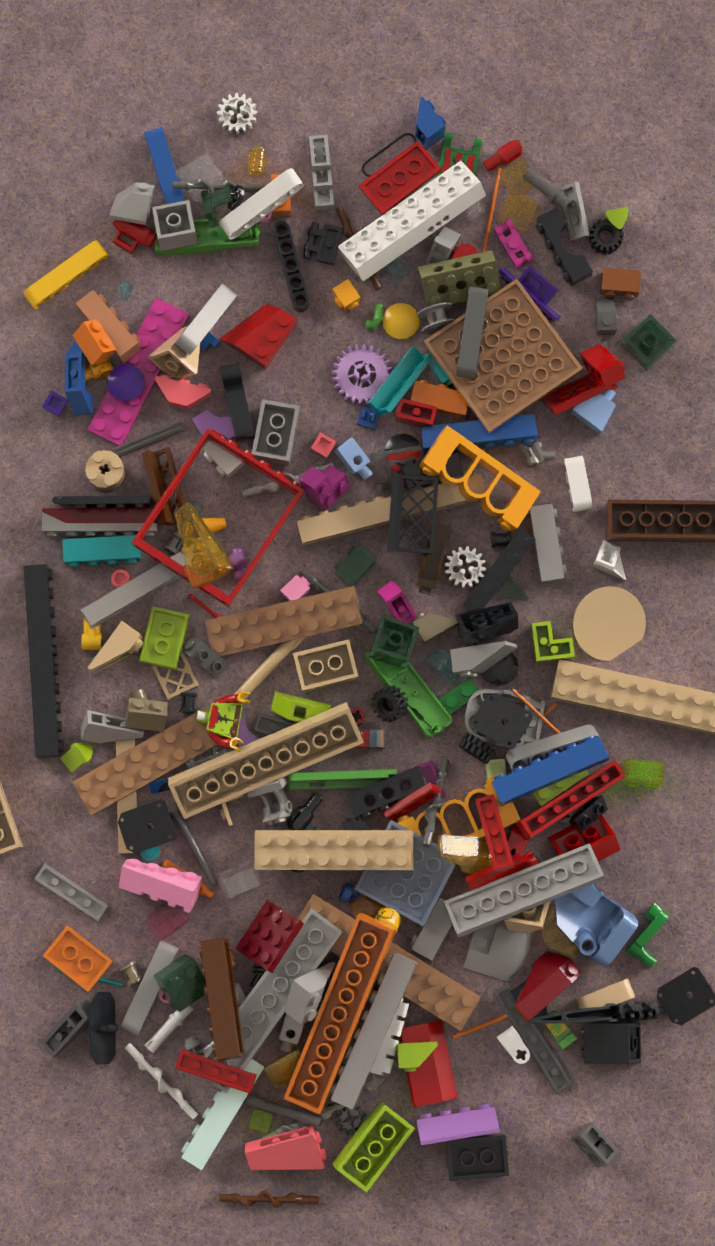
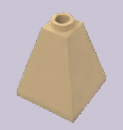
M187 327L181 328L148 356L149 360L166 375L171 376L173 380L196 375L198 371L200 343L190 356L175 344Z

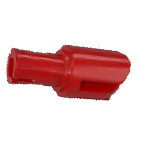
M513 140L498 148L497 154L483 161L487 171L490 172L502 163L508 165L522 155L521 143L518 140Z

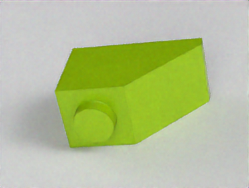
M438 1041L397 1044L399 1068H404V1072L416 1071V1067H420L439 1045Z

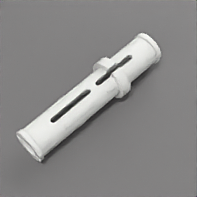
M186 1001L183 1002L177 1011L169 1015L170 1018L144 1044L152 1053L157 1050L178 1026L183 1024L182 1021L194 1010Z

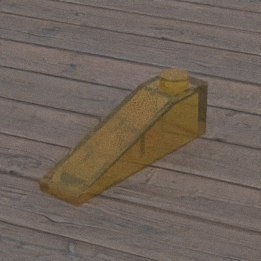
M190 502L184 504L175 512L178 534L182 536L183 547L181 552L185 555L186 561L184 570L192 589L221 579L233 567L226 552Z

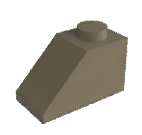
M421 613L414 618L415 621L412 625L423 644L457 626L458 623L452 618L433 613L426 615Z

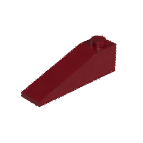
M546 951L533 963L532 971L528 975L524 989L521 990L514 1006L526 1023L582 974L571 958Z

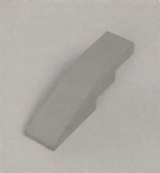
M328 135L309 136L316 211L334 209Z

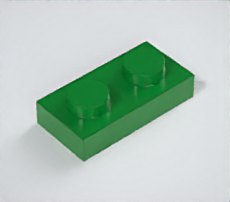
M469 678L440 698L439 701L451 715L466 705L470 697L478 689Z

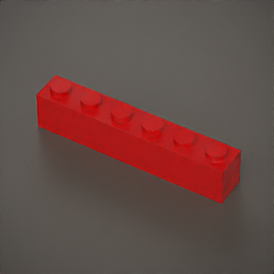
M614 760L517 822L516 826L525 840H528L626 777L617 761Z

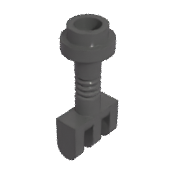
M215 746L211 748L213 754L194 761L193 758H190L186 762L187 769L226 754L227 751L221 753L218 751L225 747Z

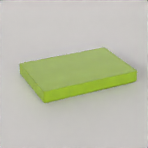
M152 606L139 662L177 670L190 614Z

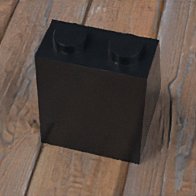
M640 1023L583 1024L581 1037L584 1039V1047L581 1054L584 1064L641 1063Z

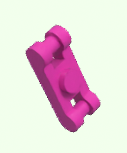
M509 218L504 221V224L493 227V230L515 268L519 269L522 267V264L533 261V257ZM509 230L510 235L505 237L503 232ZM521 251L523 256L517 258L515 254Z

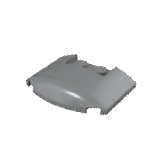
M504 920L474 931L463 968L503 981H510L511 977L521 969L529 954L533 932L526 934L509 931Z

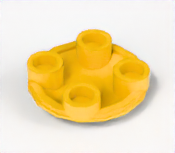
M396 303L390 306L384 312L382 319L383 328L386 333L392 338L403 340L413 336L420 324L419 317L416 316V309L405 303Z

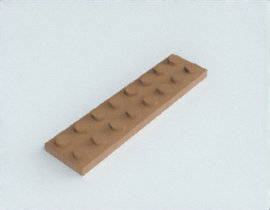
M351 586L206 620L205 624L211 649L221 657L360 625L363 622L355 587Z
M208 706L201 709V711L209 712ZM196 712L165 729L164 732L158 733L73 781L72 783L90 815H95L182 766L190 758L194 759L217 746L209 738L208 733H206L207 723L197 722Z

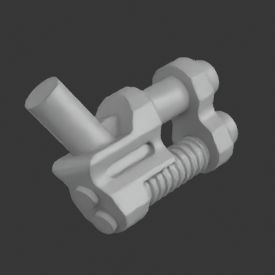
M538 440L529 448L526 445L518 444L530 467L534 466V464L540 465L544 459H555V451L543 452L541 449L542 443L538 442Z

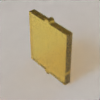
M524 157L509 163L500 173V178L513 199L524 193L528 194L531 189L535 188L523 179L524 174L531 178L526 173L531 168Z
M510 190L498 221L505 223L504 221L510 218L515 228L527 232L538 201L526 197V194L521 195Z

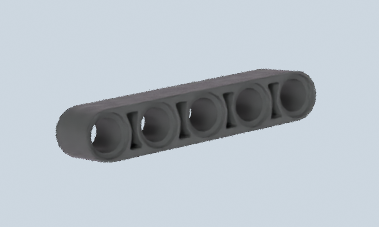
M469 288L456 376L475 379L489 289Z

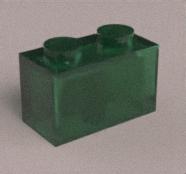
M360 543L357 547L353 545L347 552L349 556L344 561L341 559L334 567L336 569L335 575L349 587L355 586L377 561V557Z

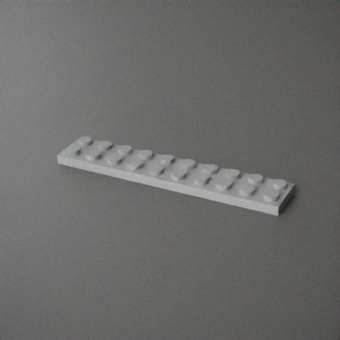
M311 908L302 921L304 925L273 973L265 971L238 1009L245 1057L225 1061L217 1060L212 1050L213 1045H215L214 1043L204 1057L244 1070L285 1014L284 1010L293 980L316 970L343 934V931ZM210 1081L212 1084H214L216 1087H218L220 1090H222L225 1094H226V1093L229 1091V1089L231 1088V1087H228V1086H225V1085H222V1084H219V1083Z

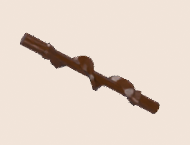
M339 206L335 210L343 225V233L347 238H351L355 234L343 207ZM375 273L369 279L375 291H378L382 286L376 276L377 273Z
M261 1191L258 1196H241L238 1193L219 1194V1202H240L244 1206H252L256 1202H272L275 1208H280L283 1203L318 1204V1196L297 1195L291 1192L286 1197H273L267 1191Z

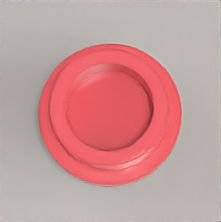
M122 569L114 571L111 575V583L116 588L130 581L129 574Z

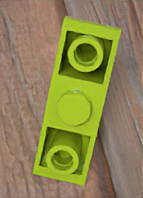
M275 691L271 711L286 719L297 722L331 709L330 704Z

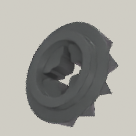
M357 1104L353 1110L344 1107L342 1110H337L335 1114L337 1128L346 1135H354L366 1119L365 1111ZM348 1110L352 1116H359L354 1120L353 1128L349 1122L342 1123L347 1118Z

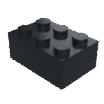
M505 1134L474 1136L445 1141L449 1181L509 1176Z

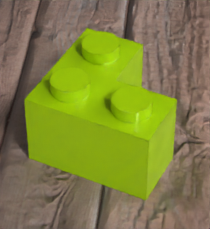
M551 621L531 623L530 631L535 664L557 662L559 659H574L573 638L553 640Z

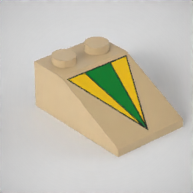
M121 621L88 666L90 672L96 674L131 656L134 652L138 653L144 644L142 642V635Z

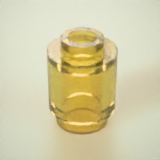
M254 146L248 150L247 169L251 175L260 176L266 170L267 151L263 150V147Z

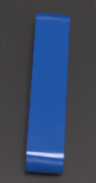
M160 127L144 132L165 203L171 204L185 201L181 189H172V182H179L163 128Z

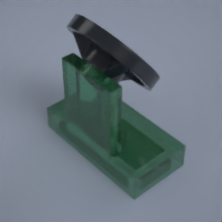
M236 185L232 191L230 186L211 194L208 189L201 191L205 216L212 228L219 225L216 211L217 206L228 202V209L232 211L240 206L244 197V187L242 185Z

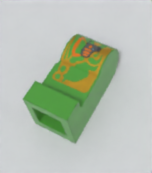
M553 1010L547 1015L554 1014L556 1012ZM565 1023L544 1024L561 1049H564L577 1039Z

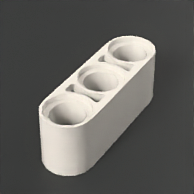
M583 456L563 459V465L566 466L567 484L569 483L570 500L573 502L574 507L572 509L573 512L592 509V499Z

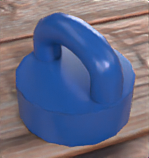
M345 883L340 892L339 900L344 903L356 901L359 898V892L354 890V885Z

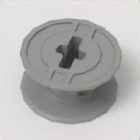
M439 303L420 310L416 316L427 318L429 323L428 326L422 329L421 333H436L456 320L447 319L445 312L452 307V303Z

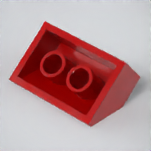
M602 815L582 833L579 832L577 825L548 837L557 856L589 843L597 861L621 850L614 832Z

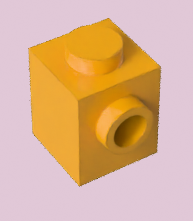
M349 279L332 289V294L335 297L333 300L339 309L343 308L344 311L348 309L353 311L359 306L361 297Z

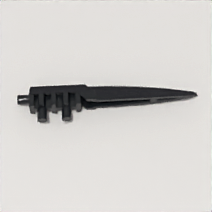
M639 1001L633 1004L628 1002L624 1005L622 1003L617 1005L607 1003L602 1007L570 1010L533 1018L529 1023L563 1024L608 1021V1024L657 1019L658 1015L665 1013L662 1006H658L657 1001H645L643 1003Z

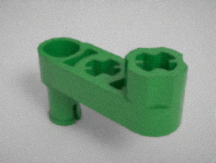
M656 903L643 915L650 923L626 950L649 969L657 962V959L644 949L645 945L670 916Z

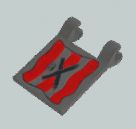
M421 445L370 454V459L373 462L385 460L388 482L376 483V491L382 492L392 489L393 473L402 475L400 467L405 466L404 462L415 460L416 463L422 462Z

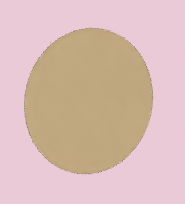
M613 586L598 588L586 595L579 603L573 620L574 634L580 647L588 655L603 661H611L642 640L646 628L645 613L638 599L627 590Z

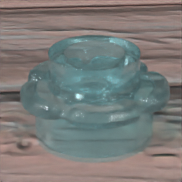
M127 280L119 283L117 287L119 296L122 299L124 297H131L133 284Z

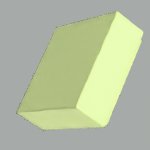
M505 758L490 760L486 764L487 780L501 774L506 776Z

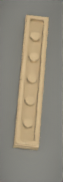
M135 738L116 741V757L135 747ZM137 791L117 802L118 820L121 813L137 808ZM118 825L119 854L133 853L126 849Z

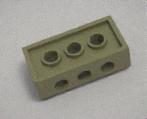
M492 250L418 267L427 307L439 303H452L453 305L468 301L470 287L489 289L488 296H492L501 290Z

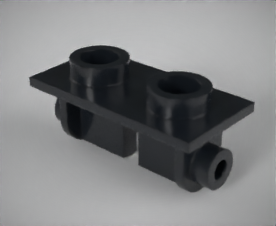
M603 796L593 797L583 806L584 811L580 809L571 816L569 822L572 826L577 825L580 833L584 832L608 810Z

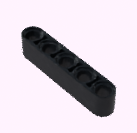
M278 221L274 224L273 233L291 303L295 311L304 312L309 307V297L292 233L287 222ZM279 229H285L287 231L283 235L277 233ZM284 246L291 248L289 252H283L281 249ZM288 264H294L296 265V268L293 270H288L286 266ZM298 281L301 285L294 288L291 286V283ZM298 299L305 300L304 305H297L295 302Z

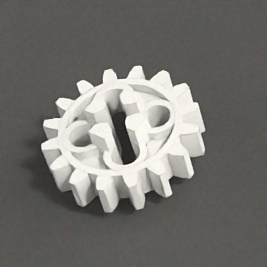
M238 93L233 98L229 94L228 100L223 98V105L218 104L220 111H217V117H220L218 122L219 124L223 123V129L229 128V133L236 130L237 135H239V130L246 133L247 127L252 129L251 122L256 123L255 116H257L256 104H251L252 99L248 98L246 100L245 94L239 97ZM241 103L243 105L240 106V113L237 114V123L232 124L234 113L238 111L237 105ZM246 115L249 116V118H247V119H244V118L242 117V116H246Z
M469 546L464 551L459 547L457 553L454 550L451 552L453 557L447 556V560L450 563H445L444 567L449 568L445 571V575H451L448 580H455L454 586L461 583L462 588L465 587V584H468L471 588L472 582L479 584L478 578L482 579L484 577L481 572L486 571V568L482 567L485 564V560H480L482 554L476 555L475 548L471 552L469 551ZM461 555L466 557V566H469L472 562L478 564L476 568L473 566L468 568V574L471 575V579L464 577L465 569H460L458 573L453 572L454 567L461 568L463 565L462 560L459 559Z

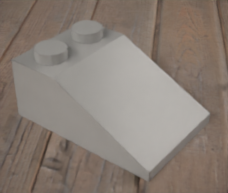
M501 641L450 649L453 673L460 674V677H477L478 673H484L518 648L517 644Z
M331 962L294 979L284 1012L299 1024L313 1020L323 1002L336 963Z

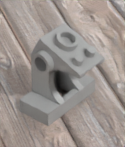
M287 776L247 792L248 798L259 796L263 799L266 806L263 808L265 816L262 821L263 823L268 822V825H272L273 820L275 824L286 821L285 817L292 815V804L287 799L283 790L288 782ZM274 793L279 802L274 803L270 794Z

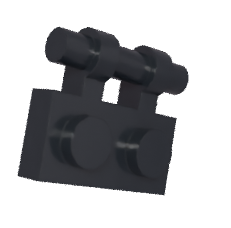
M312 222L311 228L308 229L307 244H304L303 258L310 260L311 254L315 253L317 254V262L334 266L343 228L325 224L323 231L318 230L319 223ZM317 237L321 238L319 247L314 246Z

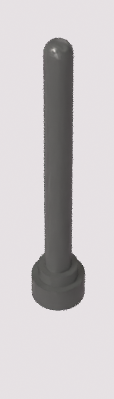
M176 801L169 804L167 807L170 816L174 817L209 884L213 887L216 886L217 880L182 818Z

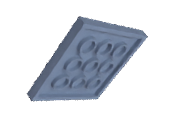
M390 820L385 830L409 829ZM413 832V870H364L354 890L425 926L460 856L432 841L430 847H424V837Z

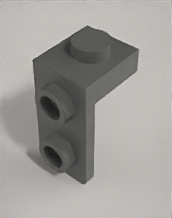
M195 637L186 643L185 649L182 651L216 679L228 666L225 660L204 642Z

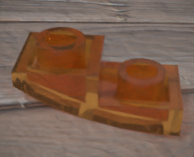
M366 895L349 902L355 920L360 913L370 916L374 913L377 914L381 908H386L383 904Z

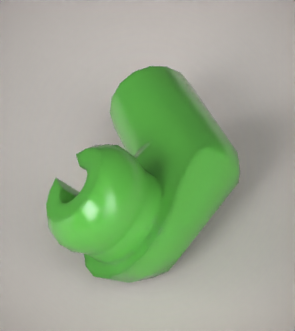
M375 305L373 320H366V329H371V331L377 329L383 319L384 305Z

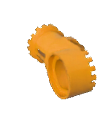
M106 361V363L98 364L95 367L89 363V366L85 367V382L93 378H108L114 369L111 362Z

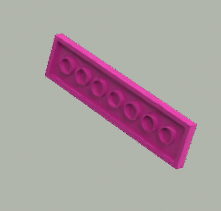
M155 298L136 335L141 341L139 343L141 351L126 363L122 362L121 364H130L141 370L145 379V388L139 397L128 402L116 399L108 389L87 429L89 432L118 446L124 444L156 382L155 377L159 376L161 369L149 360L148 356L184 327L189 313Z

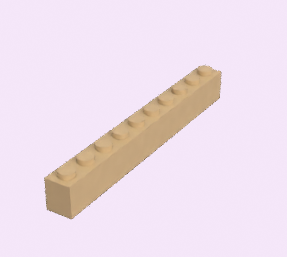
M472 472L467 480L468 487L473 493L482 494L485 490L481 473L476 474V472ZM438 482L436 511L471 502L461 495L459 485L447 486ZM434 483L428 484L429 487L423 488L427 494L434 489ZM418 488L411 496L418 503L425 497V494ZM384 496L374 498L372 502L360 501L355 503L353 507L348 508L346 505L336 508L337 511L329 513V510L319 512L318 516L311 517L306 515L300 517V520L297 521V527L302 546L389 524L391 497L384 498ZM409 497L402 502V506L407 512L415 506ZM428 498L420 504L426 513L433 508V504ZM418 507L409 513L411 517L424 515Z

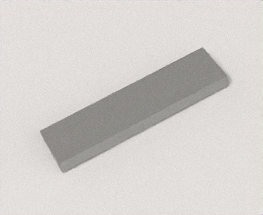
M45 863L34 878L35 881L97 922L100 921L109 907L108 904Z

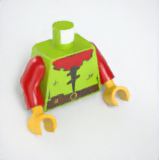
M242 691L239 694L227 695L211 703L209 712L198 710L196 721L207 723L206 733L218 746L233 748L237 752L241 750L239 747H236L237 743H243L241 739L237 738L243 704L240 703L250 704L251 701L244 698L251 693Z

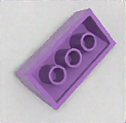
M487 1103L478 1105V1109L471 1110L470 1107L458 1108L459 1112L451 1113V1110L440 1111L438 1116H432L431 1113L421 1114L420 1119H416L420 1144L426 1145L498 1133L500 1130L495 1107H490V1104Z

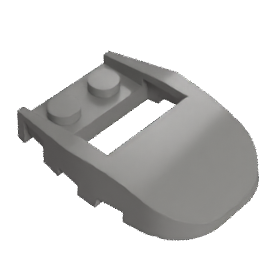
M479 690L470 697L467 703L465 713L466 729L480 740L503 746L474 730L472 719L488 695L497 693L511 702H523L510 690ZM522 695L543 715L544 701L537 702L530 699L531 697ZM525 704L524 709L533 713V719L526 729V734L522 735L521 743H517L516 747L540 739L542 719Z

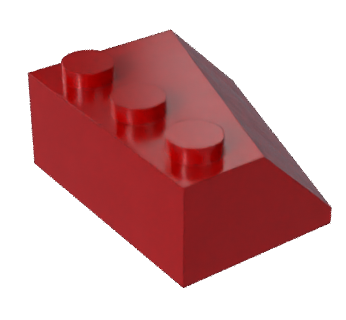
M265 304L219 338V340L266 370L297 326V319L278 307Z

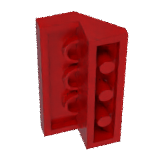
M442 1020L402 1028L401 1036L399 1037L400 1043L438 1041L439 1044L420 1067H416V1071L406 1072L413 1107L458 1098Z

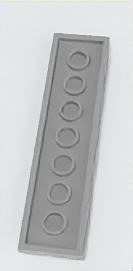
M589 843L446 900L444 903L459 938L602 881L605 877Z

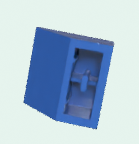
M421 97L415 136L427 150L444 138L446 122L441 115L435 113L433 104L429 100L426 101L424 97Z

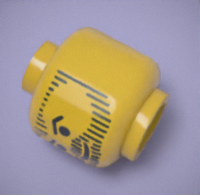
M387 907L381 908L375 917L379 921L396 927L397 930L401 923L400 914Z

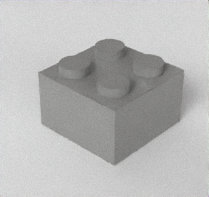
M189 200L152 207L161 251L198 244Z

